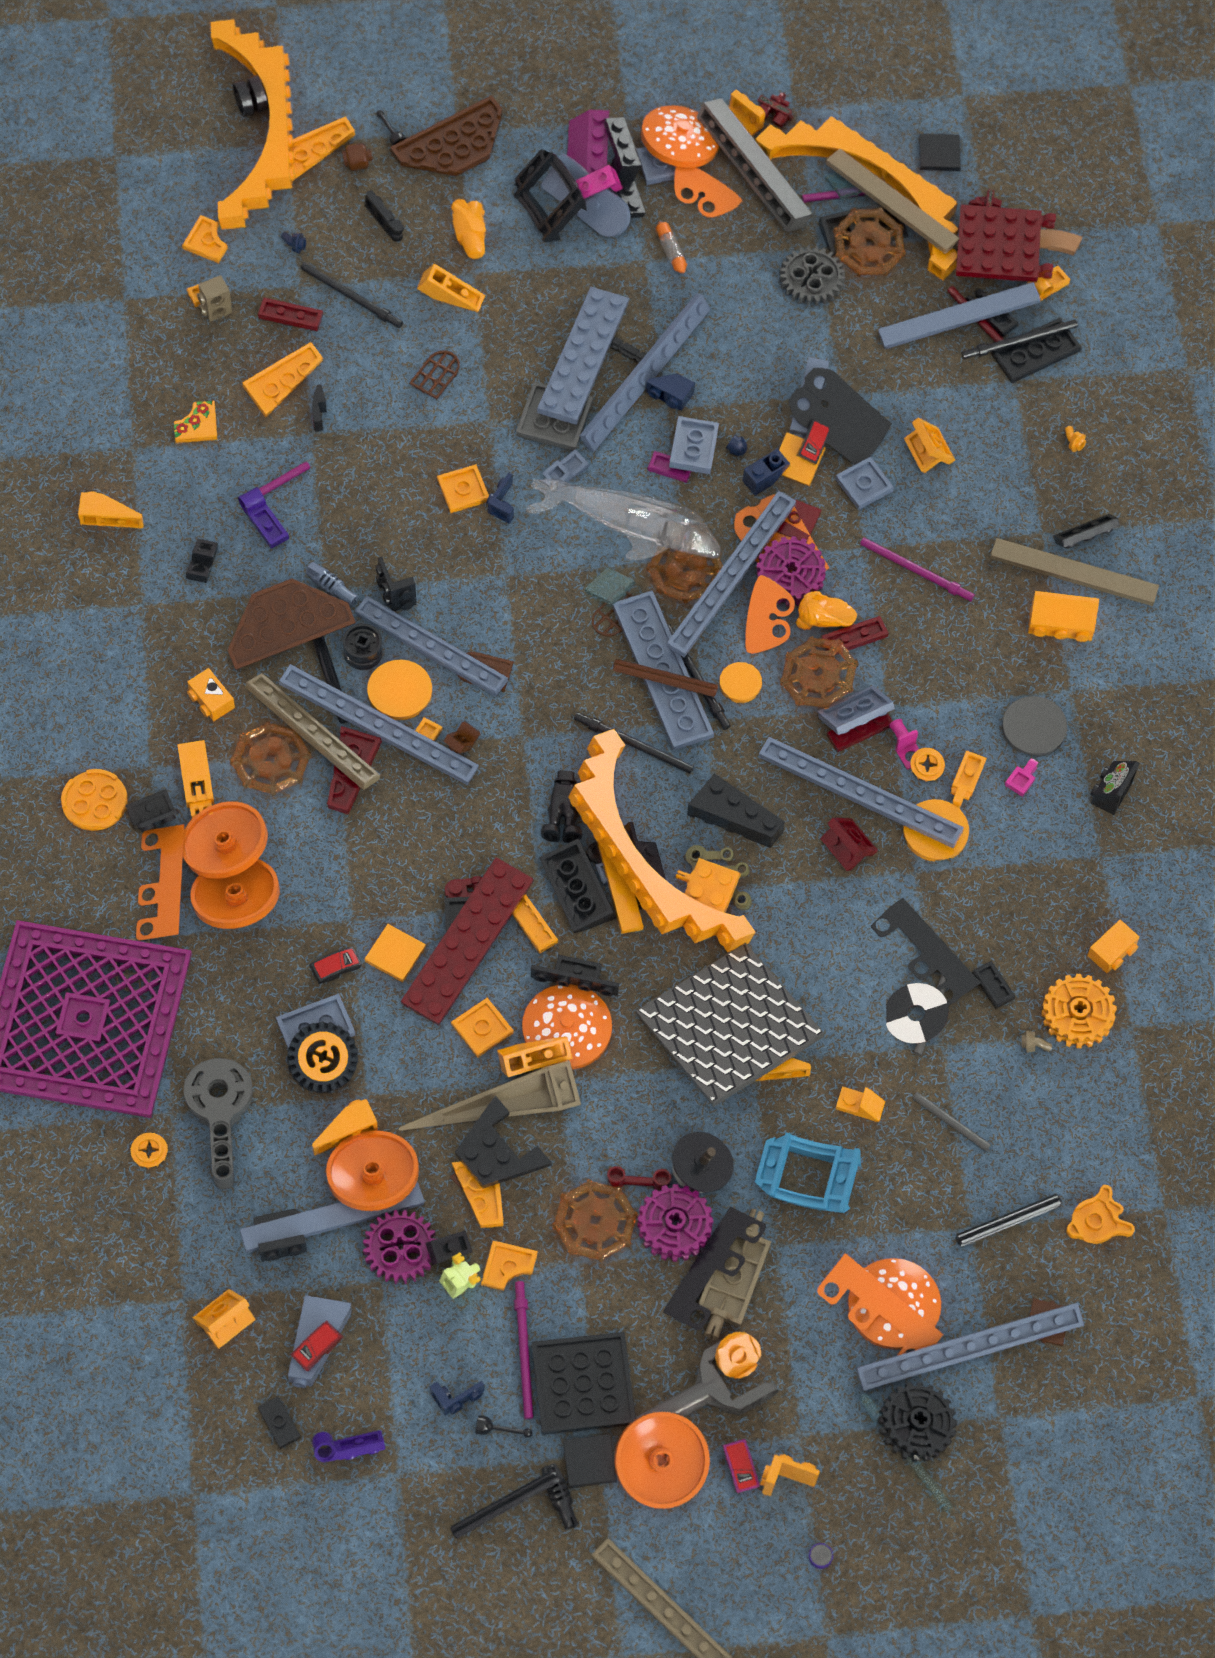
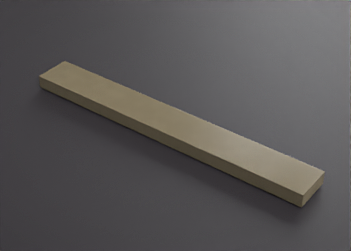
M837 150L826 159V165L946 254L958 244L959 237L843 150Z
M996 538L990 559L1150 606H1153L1159 588L1157 584Z
M261 673L246 682L245 688L360 788L364 790L380 779L379 773L264 674Z
M609 1538L591 1554V1557L694 1657L732 1658Z

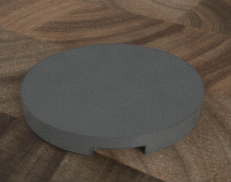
M1028 696L1016 700L1007 708L1003 717L1002 732L1007 743L1017 752L1042 757L1053 753L1062 745L1067 733V720L1063 711L1054 702L1043 697Z

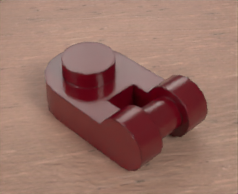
M474 876L468 879L449 881L445 886L446 898L470 897L472 892L467 893V888L473 887L474 891L482 877Z

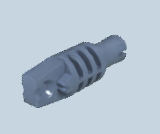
M314 562L308 565L306 574L317 586H320L329 595L348 602L350 607L356 603L358 596L347 589L344 582L339 580L337 576H334L329 570L320 567Z

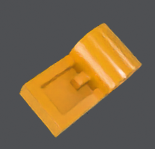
M1059 266L1053 268L1052 279L1038 277L1037 282H1034L1040 301L1070 284V278Z

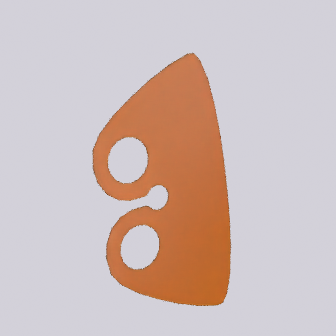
M676 167L674 188L677 198L684 203L690 204L697 200L699 192H704L705 197L701 198L698 202V209L704 216H720L735 209L742 202V199L734 191L696 167ZM684 188L691 189L693 197L691 199L683 198L681 190ZM704 202H712L715 210L711 213L705 212L702 207Z
M760 575L755 582L748 609L745 645L747 652L751 654L769 650L787 641L790 636L789 624L782 619L772 621L769 615L774 613L781 617L788 616L795 607V601L791 594L778 583L763 575ZM785 598L789 601L790 607L787 611L782 612L777 609L776 603L779 599ZM780 624L785 627L786 633L783 637L777 638L773 635L772 629L775 625Z

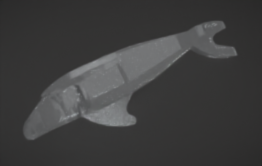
M537 479L532 481L531 487L542 491L545 494V499L541 502L527 505L525 513H541L567 501L599 523L626 535L633 546L632 550L626 554L627 560L650 558L664 552L668 548L713 559L720 556L721 548L709 527L702 523V518L695 511L687 507L629 491L572 485L557 479Z

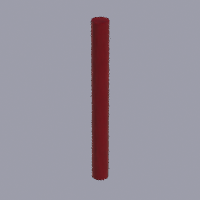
M954 286L947 290L958 304L968 302ZM985 319L976 322L994 342L1004 340Z

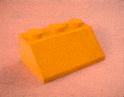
M1035 591L1030 609L1028 633L1034 634L1037 637L1046 635L1054 636L1057 639H1076L1079 642L1092 641L1099 599Z

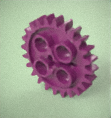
M394 1210V1216L392 1217L386 1212L385 1220L377 1217L378 1225L371 1223L370 1229L373 1232L366 1231L365 1236L368 1239L363 1240V1246L367 1247L363 1249V1255H368L365 1258L366 1264L372 1263L370 1271L377 1270L378 1278L384 1274L385 1282H388L391 1277L394 1278L395 1284L398 1283L399 1279H402L404 1284H407L408 1277H411L415 1282L416 1274L424 1277L423 1269L431 1270V1265L428 1263L431 1260L425 1243L436 1240L433 1238L435 1230L429 1231L431 1223L423 1225V1216L417 1220L415 1212L409 1217L406 1210L403 1211L402 1215H398L397 1210ZM413 1231L416 1233V1236L408 1238L405 1236V1233ZM390 1234L393 1236V1239L384 1241L382 1236ZM398 1244H402V1250H399ZM410 1253H417L419 1255L415 1260H411L407 1256ZM388 1256H394L396 1258V1261H394L393 1263H387L385 1261V1258Z

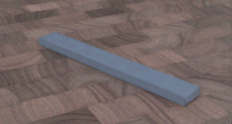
M1034 282L886 326L878 329V333L884 349H888L1040 303V297Z
M368 596L365 597L355 610V615L495 697L508 682V677Z
M417 1182L411 1193L404 1200L386 1209L363 1211L353 1209L340 1202L240 1229V1235L245 1251L249 1253L259 1250L258 1244L302 1234H304V1237L382 1217L385 1216L386 1212L393 1214L394 1210L400 1212L424 1205V1199Z

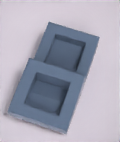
M575 449L561 462L557 460L542 474L557 489L582 473L590 465Z

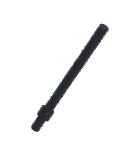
M306 262L302 263L301 270L378 315L380 320L388 321L397 328L402 327L403 321L393 316L388 309L380 308Z
M1075 319L987 345L985 343L976 345V348L962 351L961 355L963 359L986 356L992 351L1077 328L1078 323Z
M667 624L671 635L675 633L671 624ZM689 654L685 658L681 656L692 678L704 681ZM703 694L710 706L709 710L713 717L717 718L723 730L729 729L731 725L724 715L725 710L722 705L717 703L713 696Z
M579 712L574 717V720L589 726L588 729L594 732L604 733L613 729L603 724L601 720L595 717L592 719ZM615 729L625 744L691 774L694 766Z

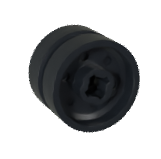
M258 75L248 77L246 83L243 79L232 82L233 93L242 117L253 115L254 109L257 113L268 110L267 98Z
M360 623L347 629L343 636V651L346 662L351 667L359 670L371 669L380 662L383 648L382 637L377 628L370 624Z

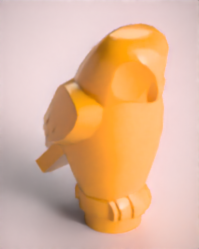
M457 199L452 202L451 207L457 240L463 246L469 258H482L485 254L484 240L486 236L483 206L478 201L466 203L463 199Z

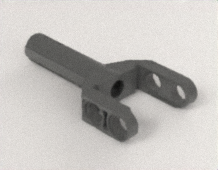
M718 1342L704 1350L695 1385L638 1415L636 1419L653 1412H670L686 1417L705 1405H711L723 1412L740 1416L769 1400L779 1390L774 1382H764L731 1400V1393L713 1366L716 1363V1350L720 1344Z

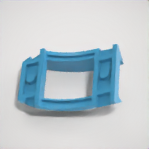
M786 1132L782 1137L777 1139L773 1137L766 1140L755 1183L770 1197L807 1208L845 1213L850 1209L848 1203L858 1166L861 1167L860 1149H844L842 1146L813 1142ZM789 1151L833 1163L824 1198L800 1194L779 1187Z

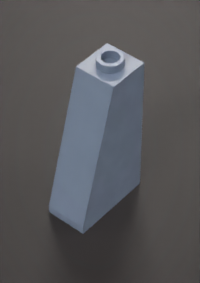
M809 357L801 387L805 383L804 378L813 368L828 369L829 361ZM817 376L814 379L815 387L818 389L825 388L826 379L822 376ZM800 398L797 405L799 409L805 411L809 409L810 401L807 398ZM793 416L789 433L803 438L807 428L797 422Z
M305 1295L293 1351L326 1320L341 1334L352 1312L351 1303ZM324 1354L310 1371H306L292 1357L288 1373L289 1382L299 1388H306V1385L313 1386L329 1354Z

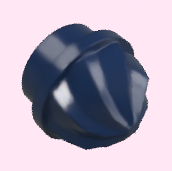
M734 435L726 449L730 451L731 455L740 456L746 453L747 443L742 436Z

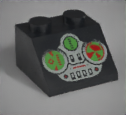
M1113 761L1109 768L1105 767L1100 776L1102 779L1100 785L1096 783L1090 793L1093 796L1091 804L1115 815L1134 781L1140 763L1137 761Z

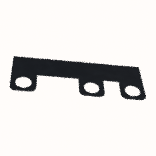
M904 898L890 906L870 926L880 937H885L898 927L923 953L908 964V969L919 980L925 979L938 970L947 981L936 989L940 991L943 988H949L953 992L952 999L947 1001L948 1006L981 983ZM879 919H886L889 921L890 927L886 931H880L876 928V922ZM919 961H924L929 966V970L924 974H919L914 969L915 964Z
M730 1207L664 1308L663 1313L696 1330L702 1329L709 1319L711 1311L695 1301L716 1269L729 1276L737 1275L745 1262V1258L729 1248L737 1236L750 1243L758 1242L766 1229V1224ZM751 1224H757L760 1227V1232L755 1237H748L746 1235V1229ZM729 1257H736L739 1261L737 1268L734 1270H727L725 1268V1261ZM696 1310H701L705 1315L703 1321L698 1324L692 1323L690 1319L691 1314Z

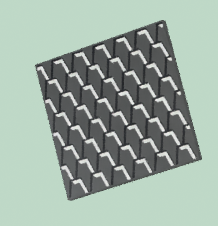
M746 943L636 1010L638 1018L713 1107L824 1037V1032Z

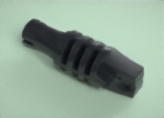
M556 1463L547 1465L541 1469L542 1475L553 1470L559 1480L557 1484L546 1489L552 1507L555 1511L559 1512L565 1530H569L570 1527L571 1529L579 1525V1522L572 1508L573 1499L566 1481Z

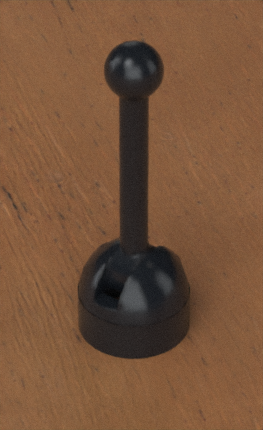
M383 110L377 111V117L382 119L391 132L390 143L392 146L407 139L402 132L393 130L385 118Z
M478 1415L475 1434L487 1435L492 1429L523 1434L526 1438L531 1437L533 1434L530 1428L522 1430L493 1425L489 1417Z

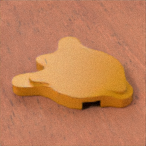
M1102 1185L1095 1197L1084 1200L1077 1205L1072 1214L1071 1222L1066 1228V1233L1073 1239L1100 1244L1114 1236L1130 1237L1135 1229L1133 1224L1118 1218L1123 1213L1124 1208L1112 1199V1188L1109 1185Z

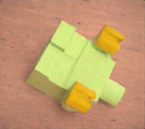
M461 1253L452 1257V1267L445 1269L439 1280L453 1299L462 1294L468 1287L474 1288L476 1283L480 1282V1277H477L480 1267L477 1263L469 1266L466 1261L463 1262L464 1256L461 1257Z

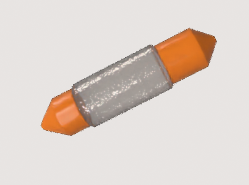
M659 222L655 230L660 238L659 240L674 270L684 273L687 263L675 234L672 233L667 222Z

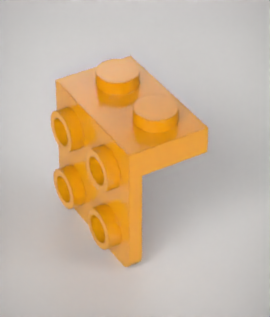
M738 90L732 92L729 108L749 134L754 136L764 127L765 112L760 106H756L745 94H741Z
M784 1454L774 1455L771 1466L766 1465L760 1485L764 1486L762 1494L772 1495L778 1475L815 1487L820 1471L810 1463H797L790 1456Z

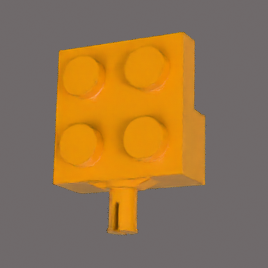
M699 858L691 874L678 870L675 878L687 882L684 894L708 907L726 913L741 874L740 872Z

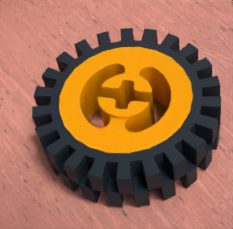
M320 1021L318 1023H311L296 1033L287 1051L288 1069L294 1081L296 1080L299 1083L298 1085L306 1088L308 1091L316 1093H330L348 1083L358 1063V1049L348 1031L343 1030V1027L340 1025H334L332 1022L324 1023V1021ZM323 1042L325 1046L318 1047L314 1053L321 1055L324 1052L326 1053V1058L331 1061L333 1059L331 1048L334 1047L337 1050L339 1062L333 1071L321 1073L320 1069L327 1068L331 1062L324 1060L323 1063H320L319 1057L314 1054L312 1056L314 1067L311 1068L308 1065L306 1052L312 1044Z

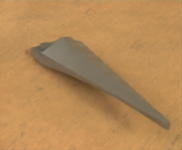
M567 1060L537 1069L404 1124L398 1130L477 1121L495 1095L508 1109L509 1116L560 1111L581 1105L570 1061Z

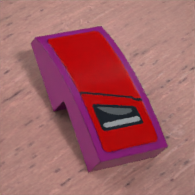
M742 1439L722 1445L736 1493L760 1487L746 1440Z

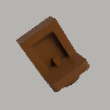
M464 721L456 732L447 734L444 742L449 745L448 748L461 754L472 749L481 733Z

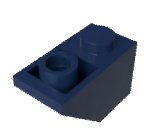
M678 373L651 378L647 381L646 393L653 399L662 400L670 408H677L682 411L694 394L695 382Z
M777 448L744 468L743 483L756 496L771 487L790 466V463Z

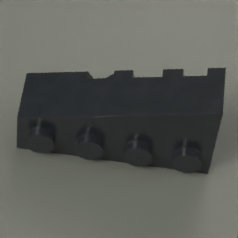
M715 773L688 804V816L699 818L711 825H717L728 832L740 834L746 839L769 848L773 846L784 831L785 821Z

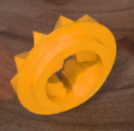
M932 748L917 750L910 761L912 773L917 776V779L925 780V782L935 781L942 775L945 768L942 755ZM927 757L929 764L933 766L929 768L928 772H926L925 766H922Z
M144 1133L138 1136L131 1145L133 1161L139 1167L143 1166L148 1169L154 1166L158 1167L165 1160L168 1152L165 1140L155 1133ZM149 1143L152 1149L156 1150L151 1153L150 1158H148L146 1152H143V1150H147Z

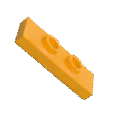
M525 894L512 916L538 953L541 954L556 945L558 939Z

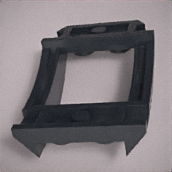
M540 149L515 178L514 186L517 187V191L514 197L521 202L530 214L538 231L543 235L542 240L546 243L561 240L558 233L565 228L567 223L580 209L587 211L585 199L577 182L553 152ZM552 166L565 183L569 194L548 216L529 190L535 186L542 175Z

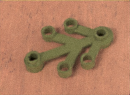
M693 845L686 852V860L692 866V871L695 869L699 859L693 858L695 852H699V858L707 861L722 859L725 862H730L734 858L732 849L728 847L723 848L721 851H706L700 845ZM725 852H731L729 858L723 857ZM740 862L736 866H723L739 872L740 867L744 866L746 871L740 873V877H745L749 874V867L744 862ZM735 888L732 895L734 905L739 910H748L752 905L750 895L743 891L740 892ZM740 897H745L746 901L744 903H739L738 899Z

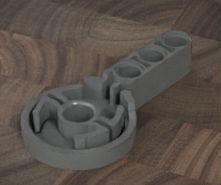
M215 1058L198 1064L190 1071L184 1083V1097L189 1111L199 1119L200 1123L210 1128L214 1184L217 1188L225 1190L232 1187L235 1181L232 1126L241 1120V1115L250 1106L253 1088L251 1078L243 1066L230 1059ZM217 1087L227 1090V1093L222 1097L210 1095L211 1091ZM220 1132L226 1133L223 1136H217ZM219 1153H227L222 1157L217 1156ZM222 1173L228 1174L226 1177H219Z

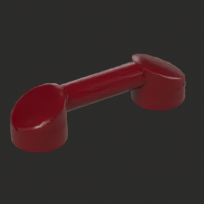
M613 1166L607 1172V1180L615 1188H621L624 1185L652 1186L657 1191H662V1186L667 1185L668 1187L670 1185L671 1174L665 1169H659L654 1172L653 1177L625 1176L623 1168Z

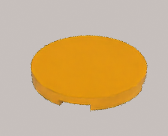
M392 660L380 665L370 676L367 686L368 699L374 709L394 720L411 719L419 715L430 703L432 697L431 679L428 673L414 662Z
M90 769L67 782L62 792L61 804L66 818L73 825L84 830L97 831L111 827L121 819L126 811L125 805L128 804V796L125 786L115 774L102 769Z
M932 799L918 803L917 806L964 827L955 847L951 848L903 825V833L909 849L920 858L935 862V860L956 857L966 846L969 836V825L963 812L952 803L944 800Z

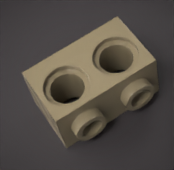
M221 275L198 284L199 293H197V297L201 303L199 310L203 317L207 316L209 322L232 313L230 290Z

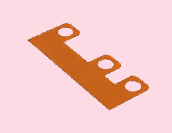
M184 824L147 830L142 834V850L161 849L159 882L142 885L139 888L138 904L144 906L158 903L157 917L141 919L137 922L136 938L138 940L179 934ZM151 833L157 834V843L153 846L146 845V837ZM147 888H153L155 891L153 899L149 901L143 900V891ZM146 922H150L153 925L152 932L149 935H142L140 933L141 926Z
M846 1253L817 1289L818 1294L830 1304H836L847 1289L852 1291L860 1299L848 1313L849 1320L860 1329L865 1330L878 1314L881 1315L909 1339L898 1355L905 1353L908 1349L917 1350L937 1344L944 1335ZM830 1282L836 1283L839 1287V1293L833 1298L826 1296L824 1293L825 1285ZM859 1308H865L869 1311L870 1317L865 1323H860L855 1319V1312Z

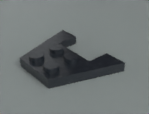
M496 1095L455 1151L457 1158L483 1189L552 1166V1162L538 1146L519 1159L493 1128V1126L510 1115L508 1109Z

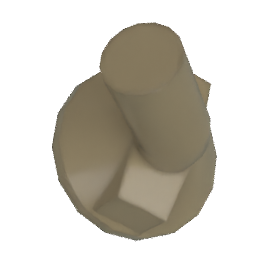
M1026 1031V1035H1022V1048H1026L1027 1053L1034 1052L1036 1046L1047 1052L1051 1050L1052 1044L1039 1037H1035V1032Z

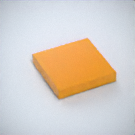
M787 432L779 451L789 461L790 466L781 476L810 487L826 448H823L817 464L813 465L796 456L804 439Z
M476 464L437 476L438 484L450 513L487 502L489 494Z
M387 924L365 957V962L404 982L425 950L426 944Z
M488 997L451 1021L453 1028L477 1058L514 1034V1030Z

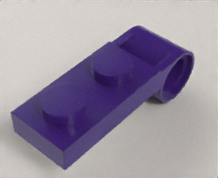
M258 487L238 497L242 509L271 549L289 539L288 533L267 506L265 498Z
M381 1430L333 1441L329 1433L319 1432L312 1439L315 1457L320 1462L338 1459L351 1460L359 1455L376 1454L386 1449ZM323 1445H328L325 1449H319Z

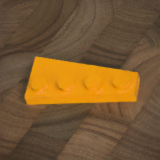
M346 116L293 139L294 146L290 147V151L294 153V163H291V168L294 167L295 179L355 136V130Z
M312 342L244 381L242 386L262 414L267 417L322 362L323 357Z

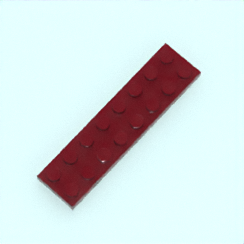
M495 857L404 995L401 1004L439 1026L531 887L534 879Z

